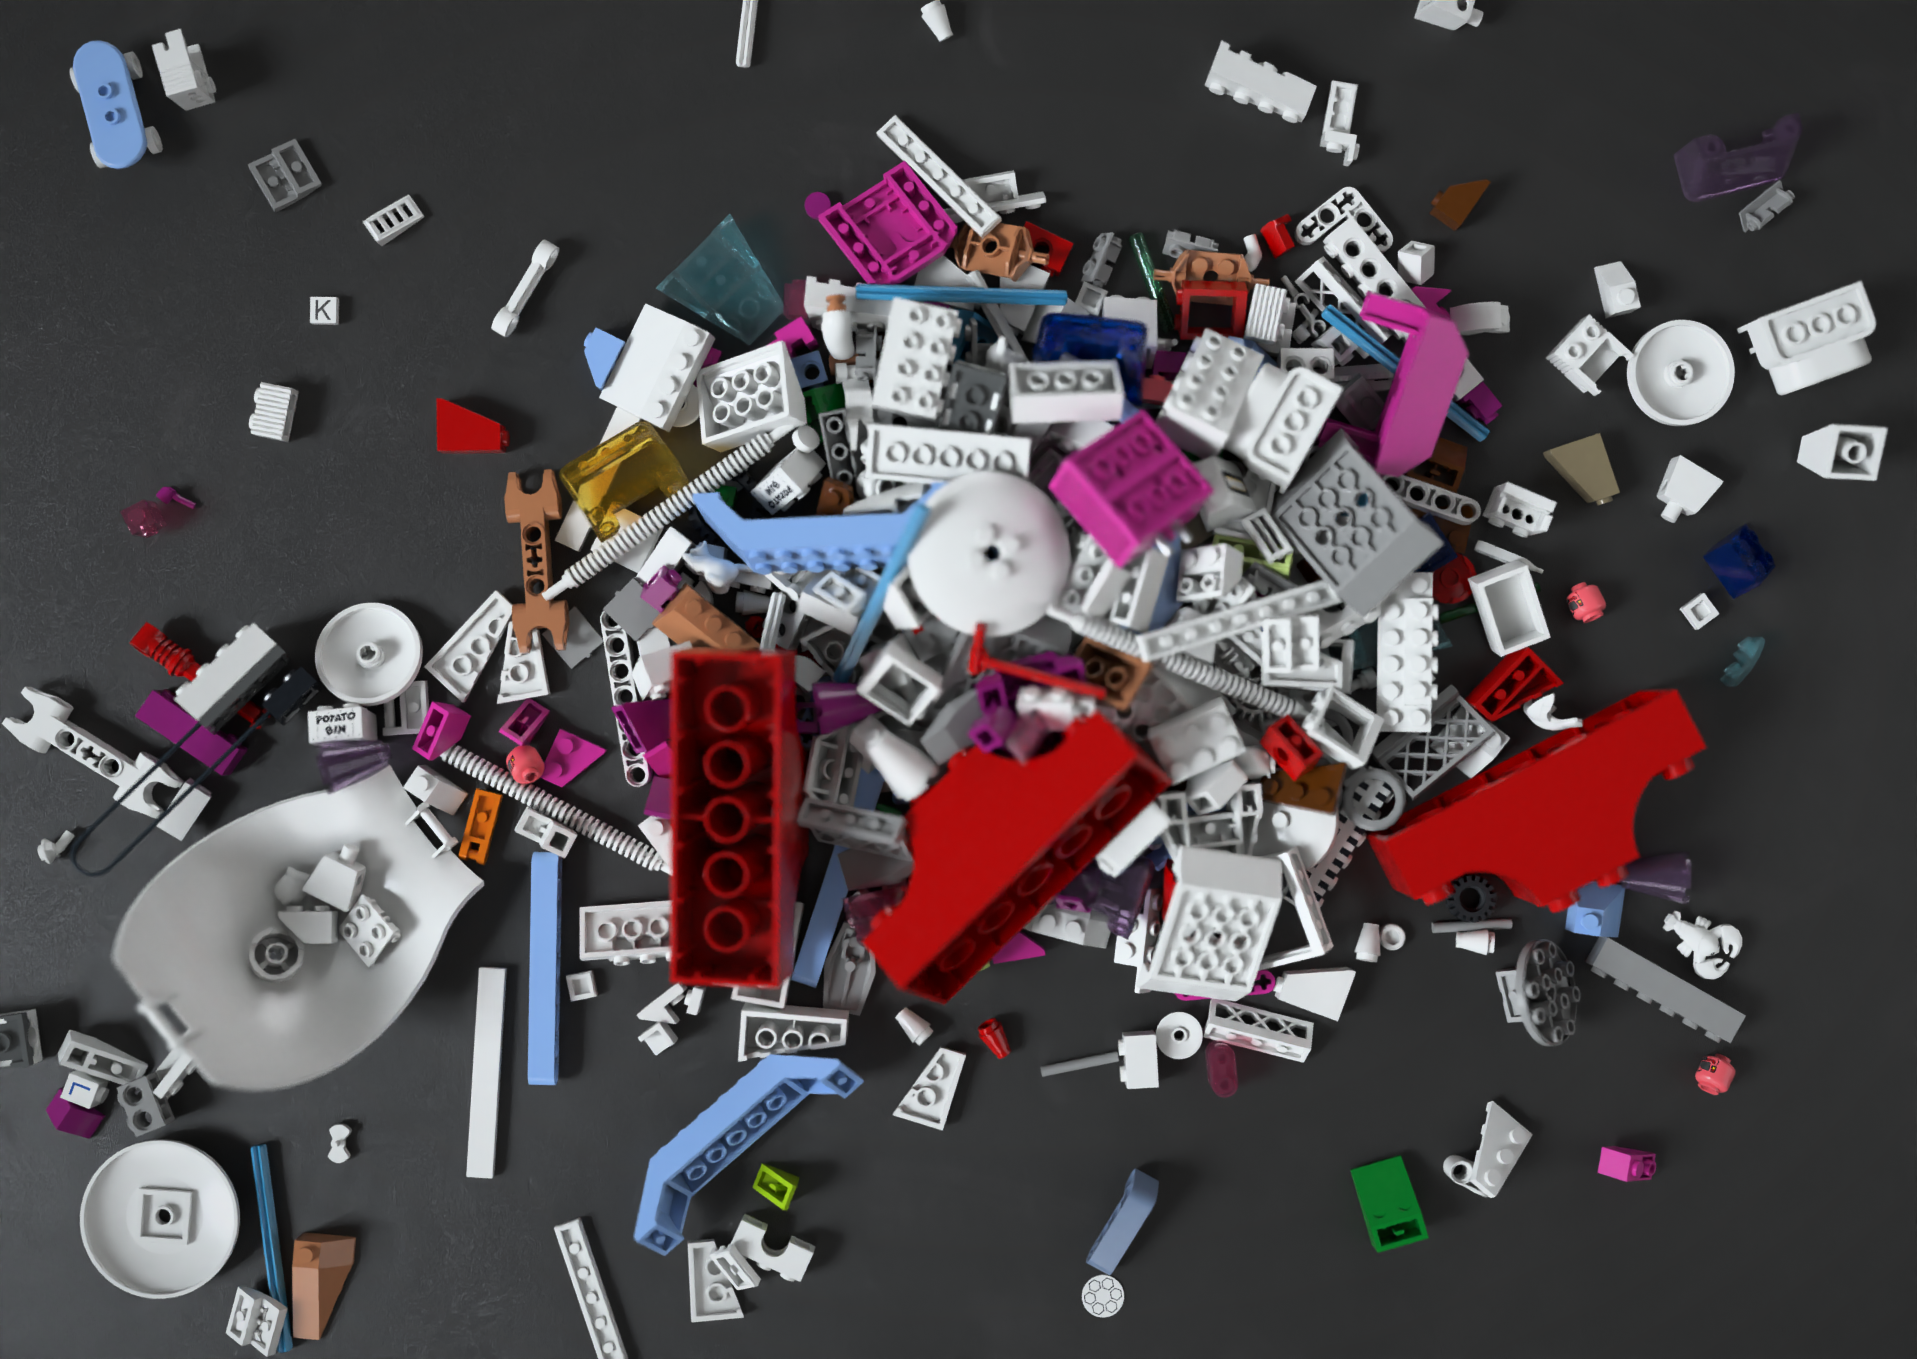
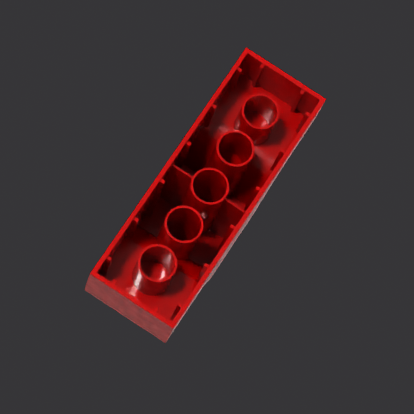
M689 647L671 652L670 983L779 988L793 974L795 900L800 873L804 861L808 857L809 827L799 826L796 821L807 797L803 792L809 761V751H806L802 746L796 719V650Z
M1641 689L1583 719L1582 727L1567 728L1475 775L1473 778L1404 812L1396 824L1385 830L1366 832V838L1392 888L1414 899L1422 898L1426 905L1433 904L1451 895L1455 889L1450 881L1466 872L1481 871L1491 872L1500 878L1515 897L1531 902L1537 907L1548 905L1551 912H1559L1581 900L1577 889L1587 883L1596 880L1598 886L1602 888L1615 884L1629 875L1625 864L1639 857L1633 837V818L1642 791L1654 776L1662 774L1665 780H1669L1693 769L1695 764L1691 755L1703 750L1706 746L1676 689Z
M1098 710L1091 716L1083 714L1075 718L1064 732L1066 740L1054 752L1045 756L1028 760L1004 759L991 751L985 753L977 744L973 748L965 747L959 750L948 762L949 772L936 785L930 784L921 794L910 800L909 805L912 809L904 816L914 851L913 873L908 891L898 906H887L874 916L871 921L873 931L862 943L900 990L945 1005L1174 781L1133 737Z

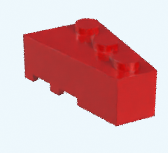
M1525 647L1507 654L1464 700L1481 717L1492 723L1520 708V705L1533 698L1536 699L1542 696V693L1554 687H1559L1564 683L1529 647Z

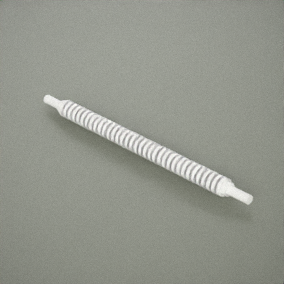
M787 425L778 427L769 434H758L757 438L759 441L753 438L751 439L753 445L749 442L745 443L747 449L744 446L739 448L742 453L736 450L734 451L736 457L730 454L728 455L730 461L727 458L722 460L725 465L721 462L717 463L719 469L716 466L711 467L713 473L707 470L705 472L707 477L701 474V480L698 477L694 479L696 485L690 482L688 484L690 489L688 486H684V492L681 489L677 491L679 497L674 493L671 496L672 499L670 497L666 499L667 504L663 501L660 503V506L657 505L655 507V511L653 509L650 510V516L646 513L643 515L644 519L640 517L638 523L635 521L632 523V526L626 527L627 531L623 529L620 531L621 534L618 533L615 535V538L609 539L610 542L606 541L604 546H599V550H593V554L589 553L587 558L584 557L581 561L576 562V566L572 565L570 569H566L564 571L565 574L561 576L562 579L542 593L546 601L551 600L567 588L579 587L580 583L583 584L586 582V579L589 580L591 575H596L597 571L600 572L603 568H606L608 563H613V559L617 560L620 558L619 555L623 556L625 554L624 550L629 552L631 550L630 547H636V543L640 544L642 540L648 538L647 535L649 537L653 535L652 530L656 533L659 530L658 527L663 528V522L667 525L670 523L669 518L673 521L676 518L675 515L677 517L680 516V510L684 513L687 511L686 507L689 509L693 507L691 504L692 502L695 505L693 494L709 493L708 490L711 493L714 492L713 485L717 489L720 488L719 481L724 485L727 483L725 478L728 481L732 479L730 473L735 477L738 475L736 469L739 473L743 471L741 466L747 469L749 467L747 461L752 465L755 463L753 457L756 461L760 459L758 454L764 457L766 455L764 449L768 453L771 452V448L775 446L774 442L792 431L795 427Z
M1049 605L1047 614L1070 623V627L1074 628L1075 632L1081 633L1084 636L1087 635V637L1093 638L1096 641L1100 640L1101 643H1106V645L1116 649L1119 648L1121 651L1142 659L1136 638L1138 634L1121 627L1119 628V626L1105 620H1100V618L1093 615H1087L1083 611L1081 613H1071L1055 605ZM1181 652L1149 661L1154 665L1156 664L1166 670L1169 669L1171 672L1188 677L1190 680L1200 682V684L1219 690L1222 693L1231 695L1234 698L1243 700L1282 718L1288 714L1296 721L1299 719L1304 721L1307 715L1311 713L1304 710L1303 706L1296 700L1256 685L1246 679L1244 680L1234 674L1232 675L1191 656L1188 657V655ZM1322 718L1319 725L1320 728L1324 725L1325 718Z
M454 744L440 755L442 761H448L450 765L454 764V767L457 769L460 767L461 771H466L469 775L472 774L474 778L478 777L480 781L485 779L484 783L490 784L493 788L497 786L496 789L499 791L503 789L505 794L509 792L510 797L515 795L516 800L521 799V802L524 804L527 802V806L531 807L533 805L535 810H538L540 807L539 812H545L546 816L549 817L552 814L551 818L555 820L558 817L557 821L560 823L564 820L563 825L568 826L570 823L569 828L574 829L576 827L575 831L577 832L582 830V835L586 836L589 832L588 838L590 839L595 835L594 841L598 842L600 840L601 845H604L607 841L606 847L610 848L613 845L612 850L615 852L619 848L618 854L622 855L626 851L624 854L626 858L632 854L630 860L634 861L637 857V864L640 865L644 861L643 867L646 868L650 864L649 870H662L671 875V869L657 852L654 855L656 849L651 848L648 851L650 846L647 844L642 848L643 842L641 841L636 845L637 839L635 838L630 842L631 836L629 835L624 839V832H621L618 836V829L612 832L613 827L610 825L606 829L607 823L605 822L600 826L601 820L597 819L594 822L595 817L590 816L588 819L589 814L586 812L582 816V810L579 809L576 812L577 808L574 806L570 809L571 804L566 803L564 806L565 801L560 800L558 803L559 798L554 797L552 799L553 795L550 793L546 796L547 792L544 790L540 793L541 789L538 787L534 789L535 785L533 784L528 786V784L516 782L510 776V772L506 771L504 773V769H498L497 765L492 766V763L489 761L486 763V760L483 758L480 760V756H474V753H468L466 749L462 750L461 746L458 745L456 747V744Z

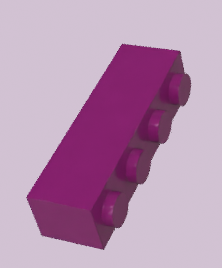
M168 689L152 690L135 717L176 744L198 721L174 700L177 696L175 693ZM202 725L180 747L208 767H211L239 737L232 733L227 735L221 730L213 735ZM241 743L214 771L221 776L231 775L248 748Z

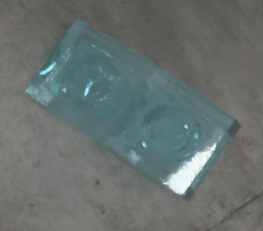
M1747 637L1737 645L1739 649L1733 655L1739 663L1736 661L1724 670L1726 674L1720 678L1726 687H1736L1750 673L1765 644L1763 637Z

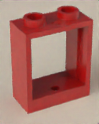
M1182 280L1181 289L1176 291V305H1180V313L1175 314L1174 330H1178L1180 339L1195 340L1196 336L1201 338L1206 328L1226 338L1233 336L1243 339L1248 295L1246 283ZM1190 296L1233 297L1231 328L1188 327Z

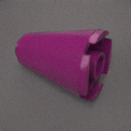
M827 682L811 684L821 735L830 734L882 711L881 707L856 692L858 684Z

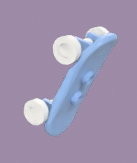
M101 40L85 43L77 50L73 67L70 68V77L81 97L92 138L90 151L94 162L99 168L124 169L136 164L146 152L147 147L152 154L162 152V142L157 130L153 126L144 128L131 80V78L135 80L143 76L137 56L132 51L122 54L117 47Z

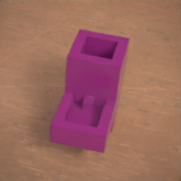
M1002 707L976 720L967 733L985 753L999 746L1010 759L1029 750L1033 744L1017 726L1016 721L1019 716L1010 709Z

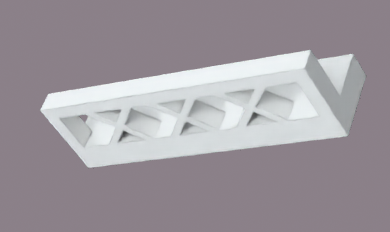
M1324 256L1318 259L1295 281L1321 312L1327 307L1324 304V294H1334L1338 298V310L1342 313L1352 314L1356 318V324L1359 327L1361 324L1365 328L1363 330L1382 344L1392 335V332L1386 326L1361 319L1359 314L1364 301ZM1312 272L1321 279L1320 289H1311L1304 282ZM1360 347L1356 348V351L1364 359L1369 356V354L1366 353Z
M1212 998L1208 1020L1203 1028V1037L1304 1063L1311 1051L1314 1023ZM1216 1007L1225 1009L1230 1017L1222 1018L1215 1016ZM1243 1015L1251 1016L1256 1023L1253 1025L1245 1024L1240 1017ZM1269 1021L1276 1022L1281 1030H1270L1265 1023ZM1299 1028L1306 1030L1305 1039L1296 1037L1291 1029Z

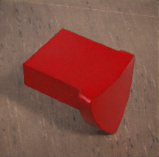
M1289 214L1268 222L1260 230L1275 259L1283 256L1295 247L1285 227L1286 224L1292 221Z

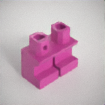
M802 317L797 318L775 332L774 334L777 339L768 344L770 345L781 340L784 341L790 359L797 357L796 351L804 346H807L810 351L820 346Z

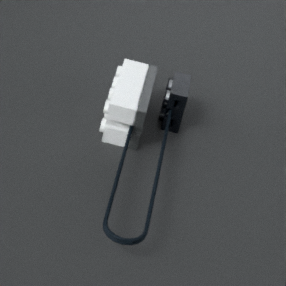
M253 623L250 627L246 625L241 628L236 634L237 639L230 646L228 644L224 645L216 653L217 658L211 664H204L196 672L197 677L191 683H184L176 692L178 696L174 700L189 712L198 723L75 841L70 854L75 869L83 875L92 877L104 875L112 870L270 715L285 726L322 689L318 682L302 667L297 671L292 669L283 678L284 683L278 689L273 688L264 696L265 702L262 706L267 712L108 867L98 872H87L82 869L76 861L77 847L105 818L202 725L215 735L291 661L286 652L256 624Z

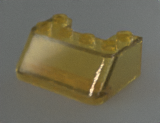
M646 421L637 422L569 462L559 472L562 483L601 543L618 533L620 523L614 515L657 488H660L668 498H672L671 496L674 493L679 497L677 491L681 489L684 492V486H688L690 489L689 481L679 461L653 426Z

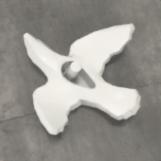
M1554 694L1543 697L1532 703L1531 699L1523 705L1524 713L1535 725L1543 729L1557 731L1582 727L1583 720L1579 718L1561 720L1551 715L1557 709L1553 705L1555 702Z

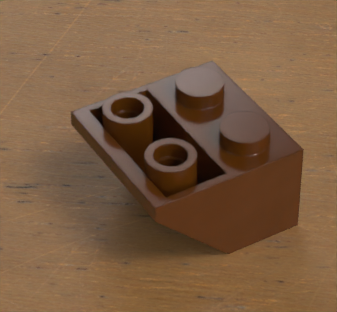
M1438 437L1431 457L1402 475L1457 493L1465 470L1468 447Z

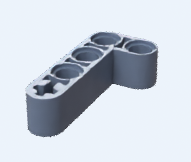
M1136 1168L1132 1171L1126 1182L1122 1199L1087 1256V1264L1108 1275L1112 1274L1152 1210L1158 1195L1159 1180Z

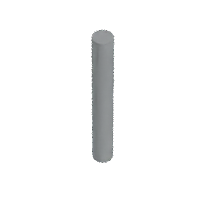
M1511 918L1478 920L1479 922L1476 923L1465 921L1432 923V932L1446 933L1484 929H1512Z
M1117 1051L1041 1066L1040 1068L1042 1077L1118 1062L1119 1058Z

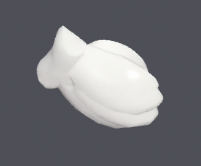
M288 866L286 874L275 886L274 893L276 898L281 900L283 905L300 903L305 897L306 892L302 891L310 874L300 872Z

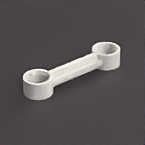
M545 239L540 242L532 256L531 265L507 305L494 318L492 330L506 338L511 335L518 324L519 314L544 272L550 269L556 261L560 250L559 247Z

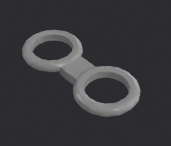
M1327 708L1323 718L1337 724L1342 731L1343 739L1352 746L1354 742L1353 729L1348 720L1339 712ZM1320 759L1315 766L1330 764L1325 759ZM1362 765L1351 770L1347 767L1343 782L1345 788L1342 802L1343 809L1349 820L1359 828L1369 831L1385 830L1396 824L1403 815L1406 806L1405 789L1399 779L1389 771L1378 768L1366 769ZM1366 780H1382L1392 788L1395 794V805L1392 812L1381 820L1363 818L1357 813L1353 805L1355 789Z

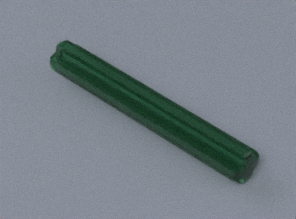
M1142 232L1130 236L1129 241L1151 300H1157V318L1164 333L1171 332L1175 326L1174 317L1161 281L1153 280L1156 267Z

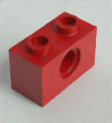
M1026 221L1023 227H1026L1030 232L1033 249L1038 246H1044L1048 249V254L1050 255V260H1047L1049 262L1048 265L1034 262L1032 265L1050 273L1049 277H1053V275L1059 277L1072 251L1073 243Z
M1288 714L1269 726L1259 741L1294 782L1311 771L1324 754Z

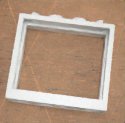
M1297 846L1261 856L1262 858L1281 861L1284 875L1310 944L1263 956L1258 971L1325 954L1334 946ZM1246 936L1237 937L1234 940V944L1244 942Z

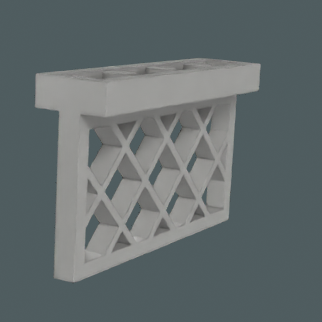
M1452 684L1437 696V700H1432L1431 728L1435 724H1446L1445 736H1430L1431 732H1393L1371 750L1374 761L1380 767H1383L1385 771H1389L1398 778L1405 792L1413 800L1417 799L1496 734L1495 730L1459 695V691ZM1461 705L1466 710V720L1451 719V711ZM1450 725H1465L1464 737H1450ZM1469 725H1479L1486 731L1480 737H1468ZM1415 741H1426L1425 753H1410L1411 744ZM1430 741L1445 742L1444 754L1429 753ZM1449 742H1464L1463 751L1459 754H1448ZM1395 757L1405 758L1404 770L1392 769L1388 763ZM1409 758H1424L1423 771L1409 770ZM1428 759H1443V767L1438 771H1427ZM1408 775L1423 776L1422 784L1414 791L1407 785Z
M808 797L805 798L796 821L799 826L809 827L819 842L914 862L913 847L904 833L907 823L904 817Z

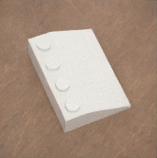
M645 304L599 398L670 432L716 338L709 332L689 322Z
M782 340L700 369L696 377L702 445L724 452L745 445L747 442L751 443L753 438L758 440V434H769L778 427L793 425L796 428L807 424L805 398L786 344Z

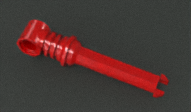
M148 622L142 626L129 642L140 653L150 659L154 658L155 662L165 666L170 676H184L192 682L197 677L196 672L202 667L195 662L191 649L179 648L178 644H173L172 640H168L164 633ZM250 700L237 714L250 722L251 725L249 727L251 728L261 714H265L267 710L265 708L262 709Z

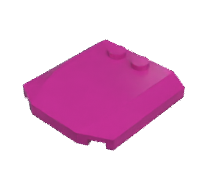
M905 161L884 173V180L845 205L839 202L818 215L819 222L867 284L895 285L904 282L944 256L958 232L955 223Z

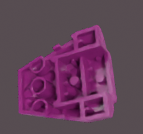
M1049 651L1009 661L1010 663L1087 683L1083 662L1080 658L1072 656L1059 657L1055 652ZM994 670V674L984 676L975 685L980 709L985 716L1001 707L1010 709L1018 715L1017 701L1020 688L1056 686ZM1018 718L1017 721H1016V724H1017V726L1020 728L1019 718ZM1022 730L1033 744L1029 750L1016 756L1015 759H1034L1054 752L1066 740L1064 737L1065 730Z

